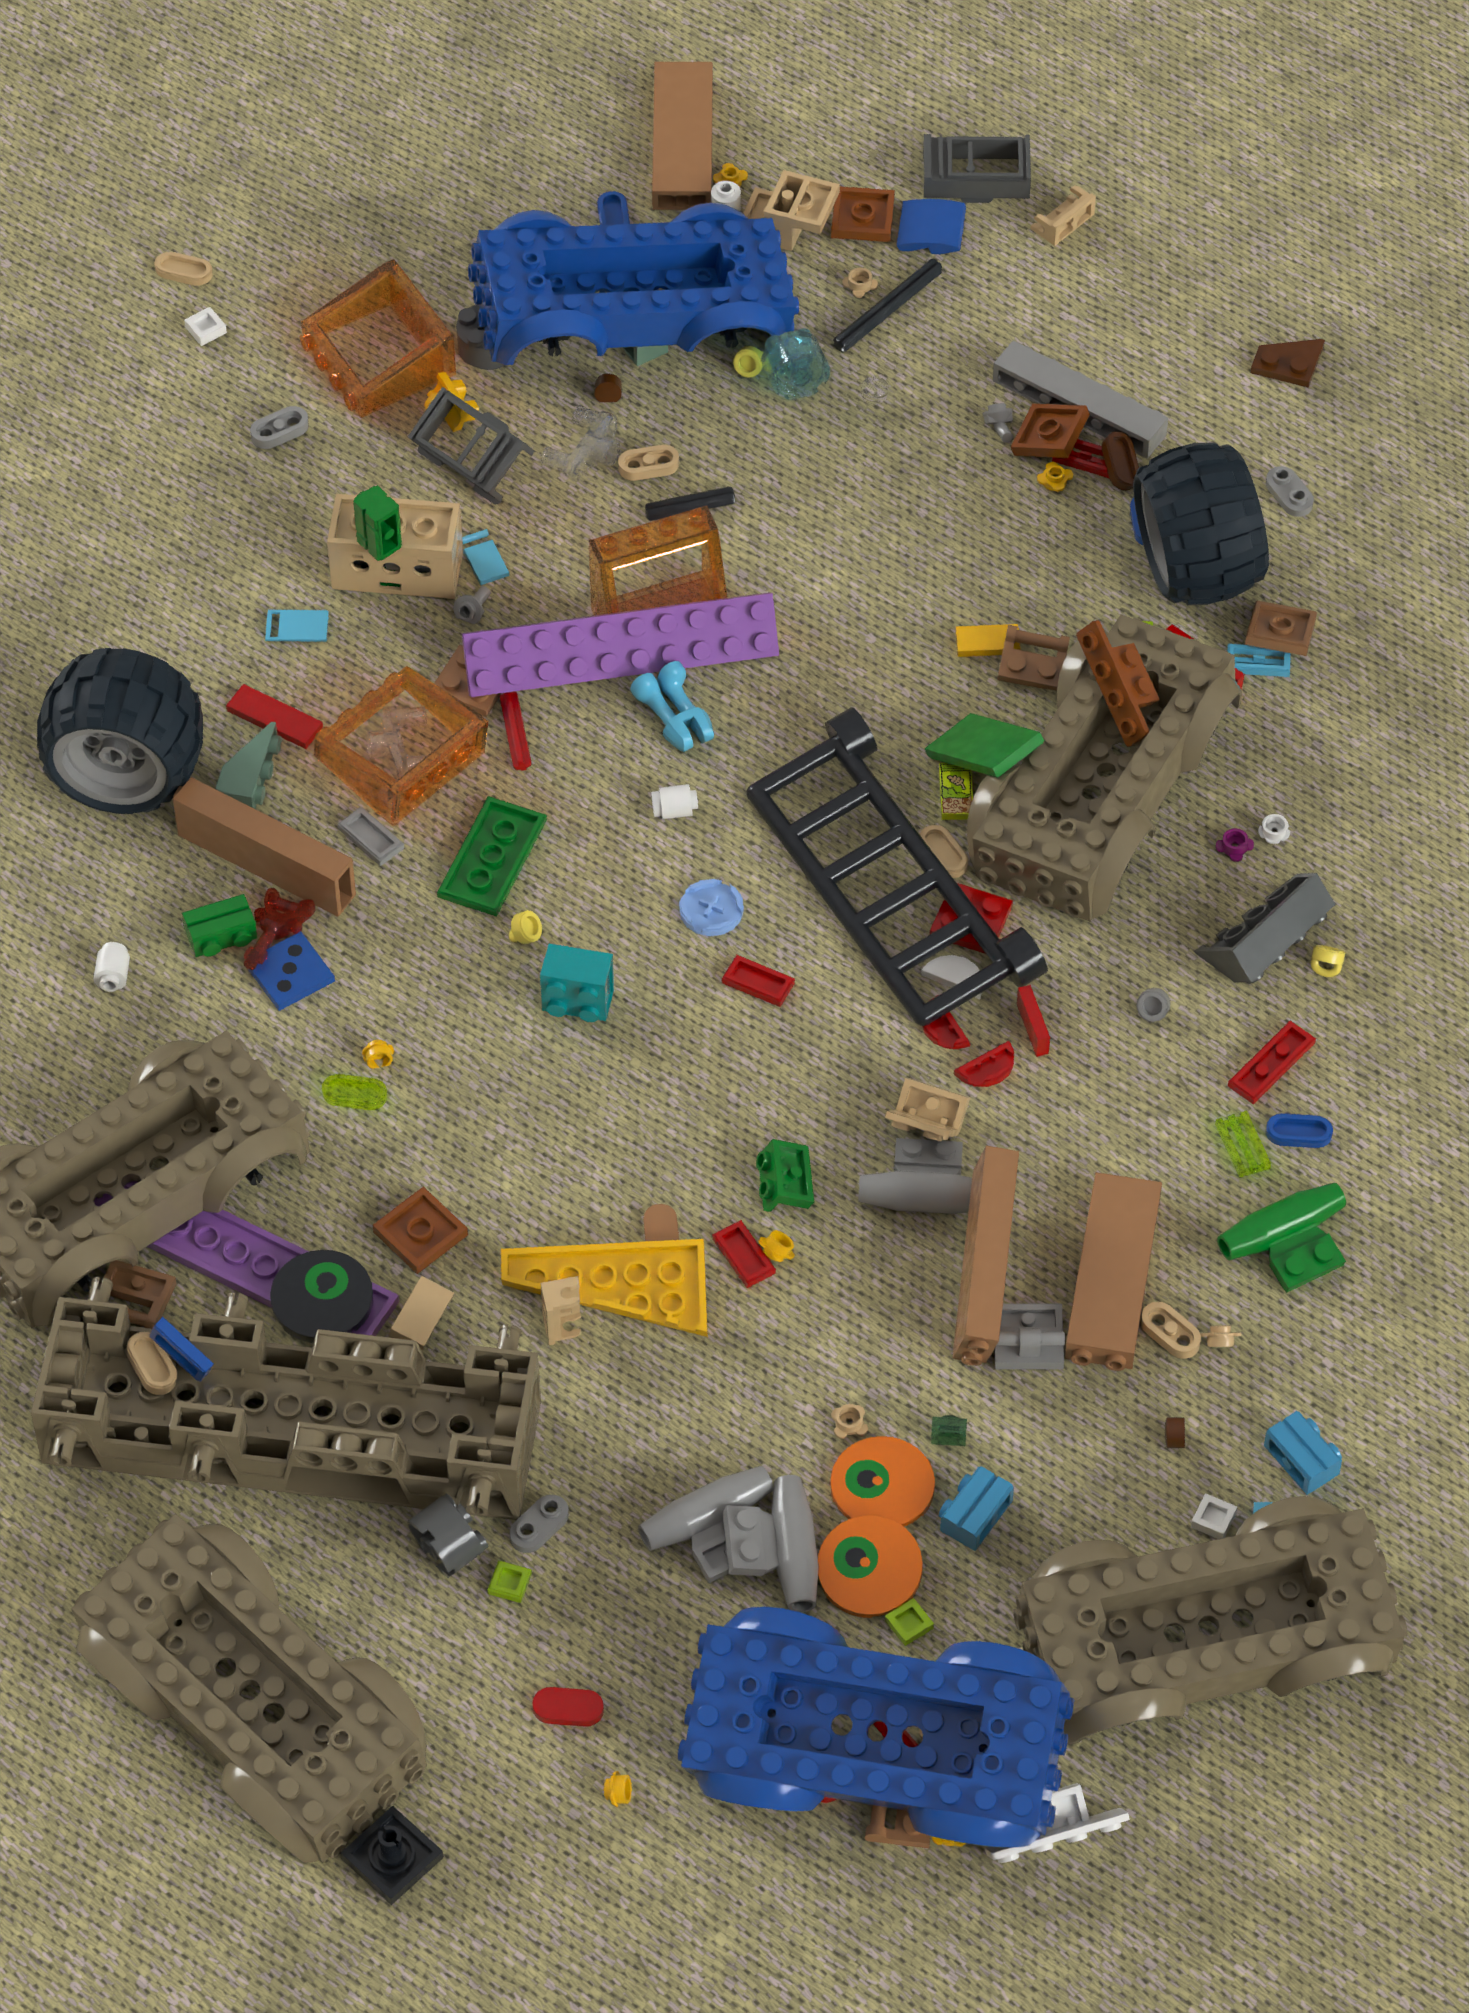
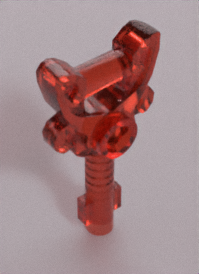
M269 888L265 894L264 908L259 907L254 911V919L259 923L261 930L264 932L254 947L249 946L244 953V966L249 970H254L258 963L263 964L268 957L267 949L273 940L282 939L284 936L289 935V932L297 934L302 931V923L307 921L316 911L314 901L306 899L301 900L299 903L280 898V894L275 888Z

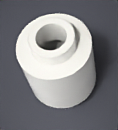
M731 181L716 183L711 189V203L725 204L741 211L740 187Z
M689 784L660 787L659 791L651 792L654 817L662 816V819L693 816V809H698L696 790H690Z
M108 942L97 953L94 983L107 992H114L126 985L130 956L127 953V948L120 943Z

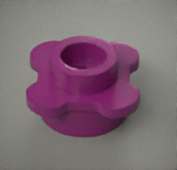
M1232 828L1224 833L1222 840L1216 842L1215 848L1218 852H1224L1230 856L1231 861L1239 862L1247 851H1251L1254 848V841L1248 838V835L1243 830Z

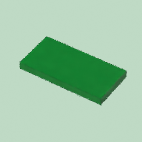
M970 713L924 748V750L931 759L998 778L1043 744L1044 739L1039 731Z
M488 796L437 891V897L497 917L547 821V815Z

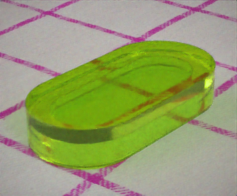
M333 1074L323 1081L321 1088L324 1100L333 1106L377 1110L386 1103L388 1098L386 1085L375 1078Z

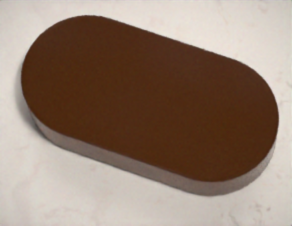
M1115 431L1103 440L1101 447L1111 483L1116 488L1127 491L1133 488V481L1139 464L1131 439L1126 434Z

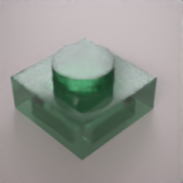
M953 1415L933 1416L931 1444L965 1446L967 1419L958 1418Z

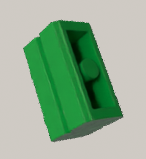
M378 485L360 492L353 501L357 542L365 550H368L369 554L377 561H382L402 546L399 505L391 497H387V493Z
M244 894L182 912L184 930L195 957L203 955L211 957L218 954L222 949L232 946L244 947L251 943L252 940L258 939L255 919Z

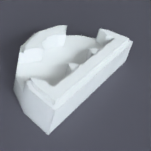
M947 955L929 961L922 968L921 975L952 988L980 970L973 962L964 957ZM982 993L975 996V998L980 999Z

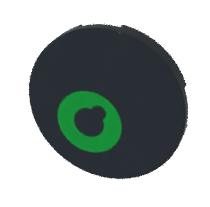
M315 1250L294 1257L279 1270L271 1286L270 1299L273 1313L282 1325L283 1330L296 1339L313 1343L318 1329L347 1333L353 1330L357 1331L371 1313L373 1288L365 1268L351 1256L333 1250Z

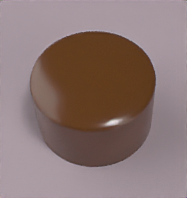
M610 373L600 375L595 381V398L599 402H618L622 395V382L619 377Z
M1184 1417L1166 1418L1165 1442L1168 1449L1185 1448Z

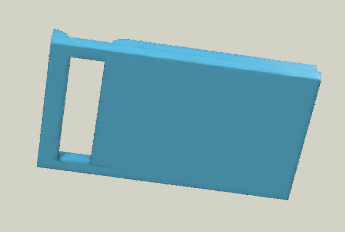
M486 529L462 537L463 544L487 537L489 533ZM493 540L463 549L480 585L509 576V571Z
M268 610L265 641L326 642L329 611ZM272 614H280L278 637H271Z

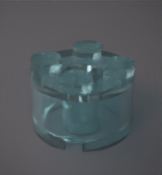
M802 328L783 333L779 336L773 335L766 340V348L763 351L761 362L777 395L781 394L787 400H794L814 395L818 392L817 387L823 381L826 384L830 377V366L816 337L812 335L809 329Z

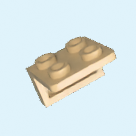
M905 1078L896 1110L886 1111L885 1118L892 1120L891 1126L905 1131L917 1130L918 1128L924 1130L922 1136L942 1142V1140H948L949 1137L959 1135L970 1097L911 1078Z

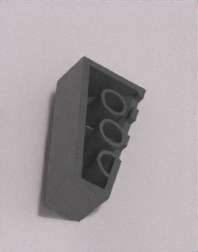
M1317 873L1296 874L1265 898L1268 904L1259 905L1248 910L1242 915L1244 922L1231 929L1224 928L1216 934L1218 938L1216 943L1211 947L1202 945L1194 952L1233 982L1254 983L1263 977L1265 969L1285 956V951L1291 945L1303 940L1306 937V931L1313 925L1322 922L1327 917L1326 913L1336 904Z

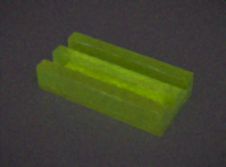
M1247 1110L1240 1112V1116L1235 1117V1114L1229 1115L1228 1119L1224 1121L1222 1118L1216 1119L1215 1126L1239 1178L1271 1169V1161ZM1240 1123L1243 1124L1248 1134V1137L1255 1149V1152L1261 1162V1164L1259 1165L1257 1164L1255 1157L1249 1147V1144L1242 1132V1129L1239 1125ZM1231 1126L1249 1164L1248 1168H1245L1227 1127Z

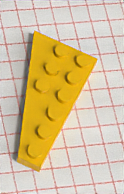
M704 1239L501 1249V1281L503 1286L541 1295V1283L578 1276L580 1305L708 1337Z

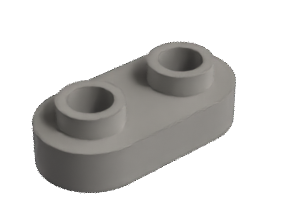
M289 406L256 420L250 428L252 443L261 449H271L303 435L309 427L307 412L300 407Z
M1284 466L1272 468L1267 473L1266 487L1284 511L1296 517L1309 514L1313 508L1314 497L1292 469Z
M545 1495L538 1499L512 1524L510 1528V1542L512 1546L523 1553L535 1552L566 1524L569 1517L566 1501L558 1495ZM549 1507H554L557 1509L554 1512L546 1511V1509ZM531 1530L532 1533L530 1535H523L522 1531Z

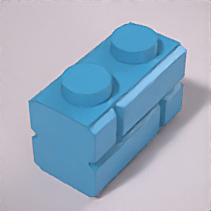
M1295 1411L1282 1422H1278L1266 1431L1264 1447L1306 1495L1340 1474L1342 1456L1339 1449L1331 1442L1327 1444L1320 1436L1317 1424L1311 1418L1305 1419L1299 1411Z
M982 1466L978 1467L973 1475L967 1473L963 1477L957 1489L959 1494L953 1501L947 1499L938 1515L941 1518L940 1531L974 1551L978 1549L1012 1503L1014 1487L1010 1482L999 1476L996 1477L994 1473Z

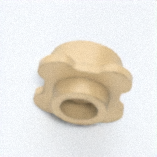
M859 267L851 270L848 277L843 278L842 285L845 288H849L853 292L854 297L862 298L866 292L877 289L878 281L872 279V273L868 269Z
M1230 1325L1210 1326V1332L1200 1333L1201 1337H1207V1347L1235 1346L1234 1336H1241V1332H1231Z
M845 1404L840 1408H835L831 1413V1418L836 1424L834 1429L835 1436L840 1439L846 1438L847 1435L856 1434L864 1436L868 1431V1426L863 1420L865 1415L864 1408L854 1404ZM847 1420H852L853 1423H852V1424H848L846 1421H847Z

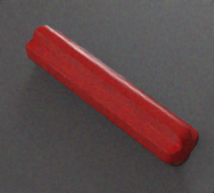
M516 691L506 692L500 695L499 698L512 764L515 770L524 771L532 765L520 702Z

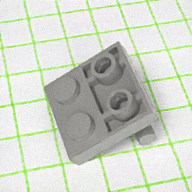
M1003 1304L1000 1337L994 1349L995 1369H1064L1065 1332H1063L1062 1304Z

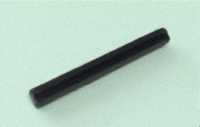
M930 259L839 333L833 339L834 347L841 352H846L942 273L941 263L935 259Z

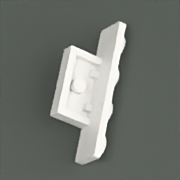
M1075 1783L1059 1788V1791H1053L1051 1802L1053 1806H1056L1053 1827H1047L1045 1836L1040 1835L1029 1846L1011 1848L989 1846L985 1848V1852L991 1859L998 1860V1863L1010 1862L1018 1859V1853L1030 1849H1032L1033 1853L1047 1851L1053 1848L1054 1842L1066 1839L1068 1843L1077 1842L1087 1838V1832L1100 1829L1101 1832L1117 1830L1122 1827L1121 1822L1130 1820L1129 1814L1124 1809L1117 1808L1089 1817L1081 1785Z

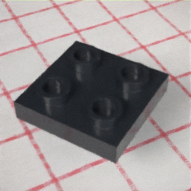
M394 1806L390 1807L340 1853L341 1859L391 1905L444 1858L443 1851Z

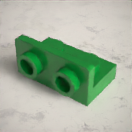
M772 1139L759 1152L756 1160V1167L760 1171L761 1184L759 1196L763 1201V1211L771 1212L778 1203L809 1209L814 1203L809 1147Z

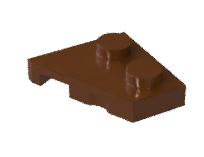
M1314 339L1259 345L1250 373L1309 388L1323 351L1325 340Z

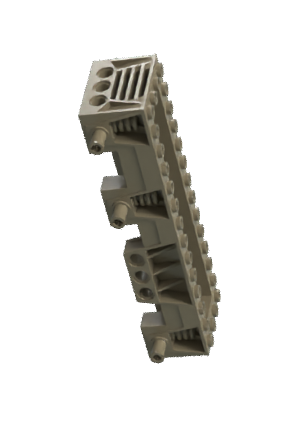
M94 1277L91 1281L88 1300L58 1298L31 1410L40 1459L43 1464L419 1509L426 1508L436 1499L447 1493L456 1505L462 1504L466 1512L473 1516L478 1515L517 1520L521 1516L541 1406L538 1353L517 1350L519 1337L521 1336V1329L517 1326H511L510 1337L509 1333H507L508 1324L500 1326L497 1348L469 1345L466 1364L456 1365L426 1361L417 1341L318 1329L312 1348L266 1342L264 1322L262 1320L244 1319L249 1301L248 1297L239 1293L236 1302L234 1301L236 1294L229 1293L226 1299L224 1316L195 1313L191 1333L180 1332L214 1363L209 1373L199 1382L169 1355L177 1370L176 1385L167 1394L155 1395L144 1388L127 1357V1343L131 1336L139 1332L151 1333L152 1329L132 1327L130 1325L127 1305L108 1303L113 1282L103 1277L102 1285L100 1286V1277ZM116 1382H122L127 1385V1388L119 1393L109 1390V1387ZM184 1390H190L195 1393V1396L188 1401H182L177 1398L178 1394ZM252 1398L264 1401L263 1405L257 1409H250L245 1406L246 1402ZM321 1406L332 1409L331 1414L326 1417H318L314 1414V1411ZM389 1414H395L401 1418L395 1425H387L382 1422L383 1418ZM459 1422L466 1423L470 1427L464 1433H455L451 1430V1427Z

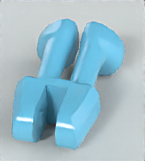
M673 661L660 670L657 680L652 673H645L637 677L631 684L630 691L638 701L648 705L665 724L663 730L664 738L678 750L685 752L693 748V740L687 729L688 727H691L701 743L712 740L714 738V731L707 712L699 707H695L682 687L686 678L684 666L679 661ZM661 691L675 705V707L680 712L679 714L676 715L672 711V709L669 707V705L663 698Z

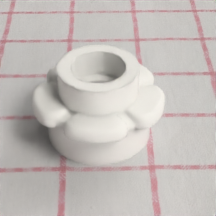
M1279 814L1266 816L1262 821V826H1259L1258 829L1260 837L1265 838L1266 842L1270 844L1286 841L1290 836L1288 822Z

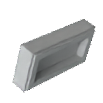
M362 806L337 824L338 830L379 866H382L404 849V843Z

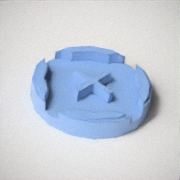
M708 879L698 881L685 890V894L679 902L681 920L693 932L705 936H718L733 930L740 923L744 906L742 896L734 886L722 884L721 880Z

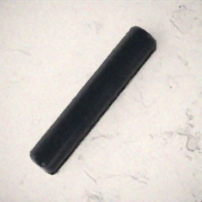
M727 486L650 502L645 505V514L649 521L731 505L735 503V494L733 488Z

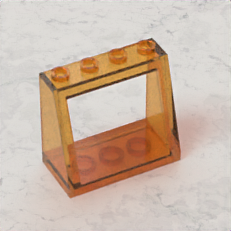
M395 259L382 264L301 321L302 335L299 338L302 347L306 352L312 351L318 369L321 372L326 370L335 391L341 390L347 408L350 411L355 410L361 418L437 384L438 373L446 372L449 378L456 375L454 336ZM390 306L420 346L364 385L326 334Z
M707 505L588 540L591 610L594 616L728 598L719 531ZM702 544V571L622 595H616L614 570Z
M406 666L398 673H391L377 690L367 692L361 699V702L353 709L348 708L343 711L338 720L330 727H323L314 738V756L379 816L394 827L485 753L489 721L462 701ZM406 690L449 729L453 735L396 780L340 741Z

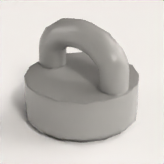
M1153 987L1141 993L1137 999L1136 1007L1143 1019L1155 1022L1160 1021L1167 1015L1171 1002L1165 991Z

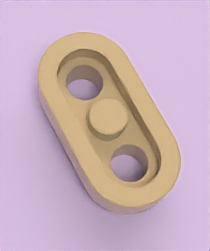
M656 445L627 450L618 459L620 475L630 481L668 476L675 473L679 467V453L670 445Z
M1152 1302L1143 1309L1141 1327L1147 1335L1174 1357L1187 1359L1197 1354L1200 1348L1201 1335L1192 1323L1164 1302ZM1159 1319L1162 1320L1164 1324L1157 1326L1153 1324L1152 1321ZM1185 1340L1189 1345L1181 1346L1177 1342Z

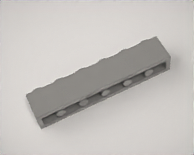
M1014 340L994 362L993 382L1037 404L1086 405L1090 415L1084 425L1085 428L1105 438L1112 432H1122L1131 439L1135 453L1147 459L1167 436V416Z

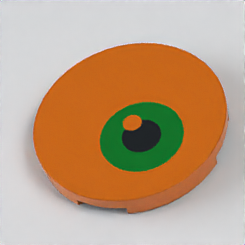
M870 1437L852 1444L838 1457L831 1473V1495L833 1502L848 1519L862 1515H877L892 1519L905 1527L921 1516H924L929 1509L934 1497L935 1477L929 1460L914 1445L894 1437Z
M862 1515L840 1523L826 1536L818 1553V1578L825 1596L840 1610L857 1617L872 1618L886 1615L911 1600L920 1586L923 1562L918 1543L904 1526L883 1516Z

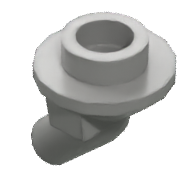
M1005 403L989 405L988 411L982 413L985 424H993L1001 440L1004 443L1010 442L1013 439V434L1005 423L1013 421V409L1006 408Z
M482 585L474 596L462 595L458 597L453 606L456 618L472 624L477 623L485 612L482 604L489 597L491 591Z

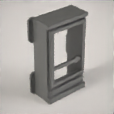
M924 134V198H960L965 203H989L993 198L1030 199V135H1025V138L931 137V134ZM952 159H968L967 172H952ZM973 159H1018L1019 173L975 172V166H973Z
M444 387L441 388L408 435V438L418 445V452L437 466L446 464L475 484V492L493 504L502 502L503 496L495 488L520 452L523 450L531 456L535 452L525 442L508 432L509 427L507 424L489 412L480 413ZM454 404L483 423L481 427L476 429V434L457 461L428 442ZM488 427L498 435L471 472L461 464L480 436L485 434V429Z

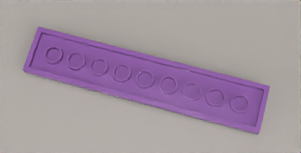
M771 592L461 633L470 697L660 672L665 665L673 661H679L684 668L779 656L773 593Z
M129 1182L124 1188L128 1189L138 1182ZM103 1194V1197L95 1198L94 1204L101 1206L113 1197L109 1194ZM225 1210L219 1213L202 1211L147 1246L272 1308L270 1299L271 1286L276 1274L288 1261L300 1254L309 1252ZM372 1282L373 1306L371 1313L357 1331L353 1330L350 1333L376 1336L398 1305L399 1295Z

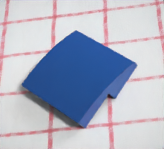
M944 199L903 201L897 238L899 251L909 252L929 248L931 254L939 255L960 251L966 205L962 202Z

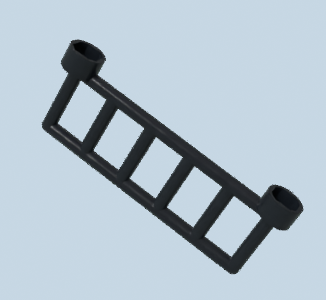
M850 707L825 722L829 739L747 788L746 795L917 1025H929L1008 976L1017 987H1023L1048 972L1046 961L1040 949L1024 928L1020 927L1002 939L998 938L862 759L876 752L878 748L871 730L855 708ZM837 757L857 785L791 824L770 795ZM869 800L890 829L824 868L803 839ZM903 844L924 873L857 912L836 883ZM937 889L958 918L902 952L890 957L870 930V927L932 890ZM971 933L993 963L925 1003L903 973Z

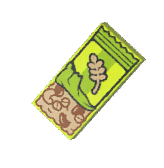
M939 763L941 819L968 820L973 800L971 770L948 763Z

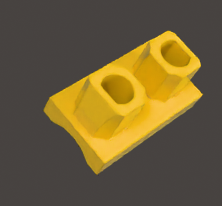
M446 372L438 373V383L433 390L427 393L428 398L425 401L424 407L427 410L442 387L464 401L467 391L462 379L451 381ZM475 400L464 401L479 411V406ZM454 404L445 420L451 430L456 432L462 429L464 422L475 420V418Z

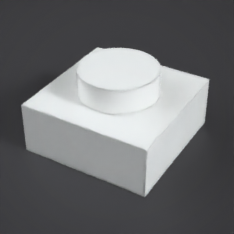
M211 307L184 320L185 328L201 346L227 333L226 325Z
M1205 1493L1192 1519L1191 1528L1217 1539L1225 1538L1237 1514V1506Z

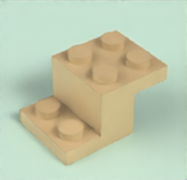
M783 170L774 191L755 187L743 214L749 219L772 218L775 230L780 231V248L792 251L801 230L821 234L840 193V184Z

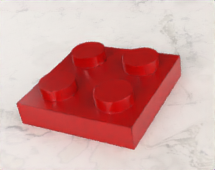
M957 883L999 938L1012 909L1013 900ZM945 899L930 928L929 935L958 918ZM971 933L953 943L986 954Z

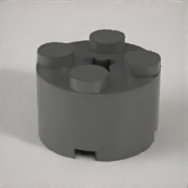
M479 305L462 309L458 314L456 330L458 351L463 361L484 370H493L505 366L498 362H492L490 350H485L483 336L485 328L479 326Z
M447 1493L408 1520L410 1524L409 1529L425 1554L429 1553L434 1560L437 1561L439 1559L441 1561L436 1567L447 1578L470 1563L489 1547L481 1533L477 1530L473 1531L468 1523L472 1521V1517L466 1512L465 1507L462 1504L456 1505Z

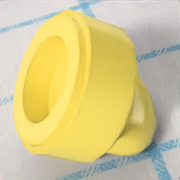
M753 346L742 347L734 356V369L743 377H755L764 367L765 353Z
M529 910L515 914L511 921L509 940L511 942L518 941L521 944L538 941L542 934V924L539 917Z
M1325 945L1314 946L1311 956L1312 970L1324 977L1338 975L1344 962V950ZM1319 961L1334 964V967L1332 969H1324L1319 966Z

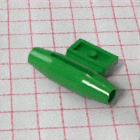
M1330 1183L1296 1192L1249 1214L1217 1237L1219 1249L1229 1261L1269 1250V1266L1285 1292L1292 1291L1344 1266L1346 1260L1330 1234L1325 1233L1317 1226L1346 1206L1345 1195L1337 1183Z

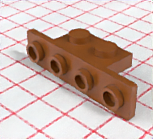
M1099 620L1092 621L1077 632V639L1127 747L1134 746L1149 733V728L1140 708L1151 706L1160 699L1135 644L1111 647Z

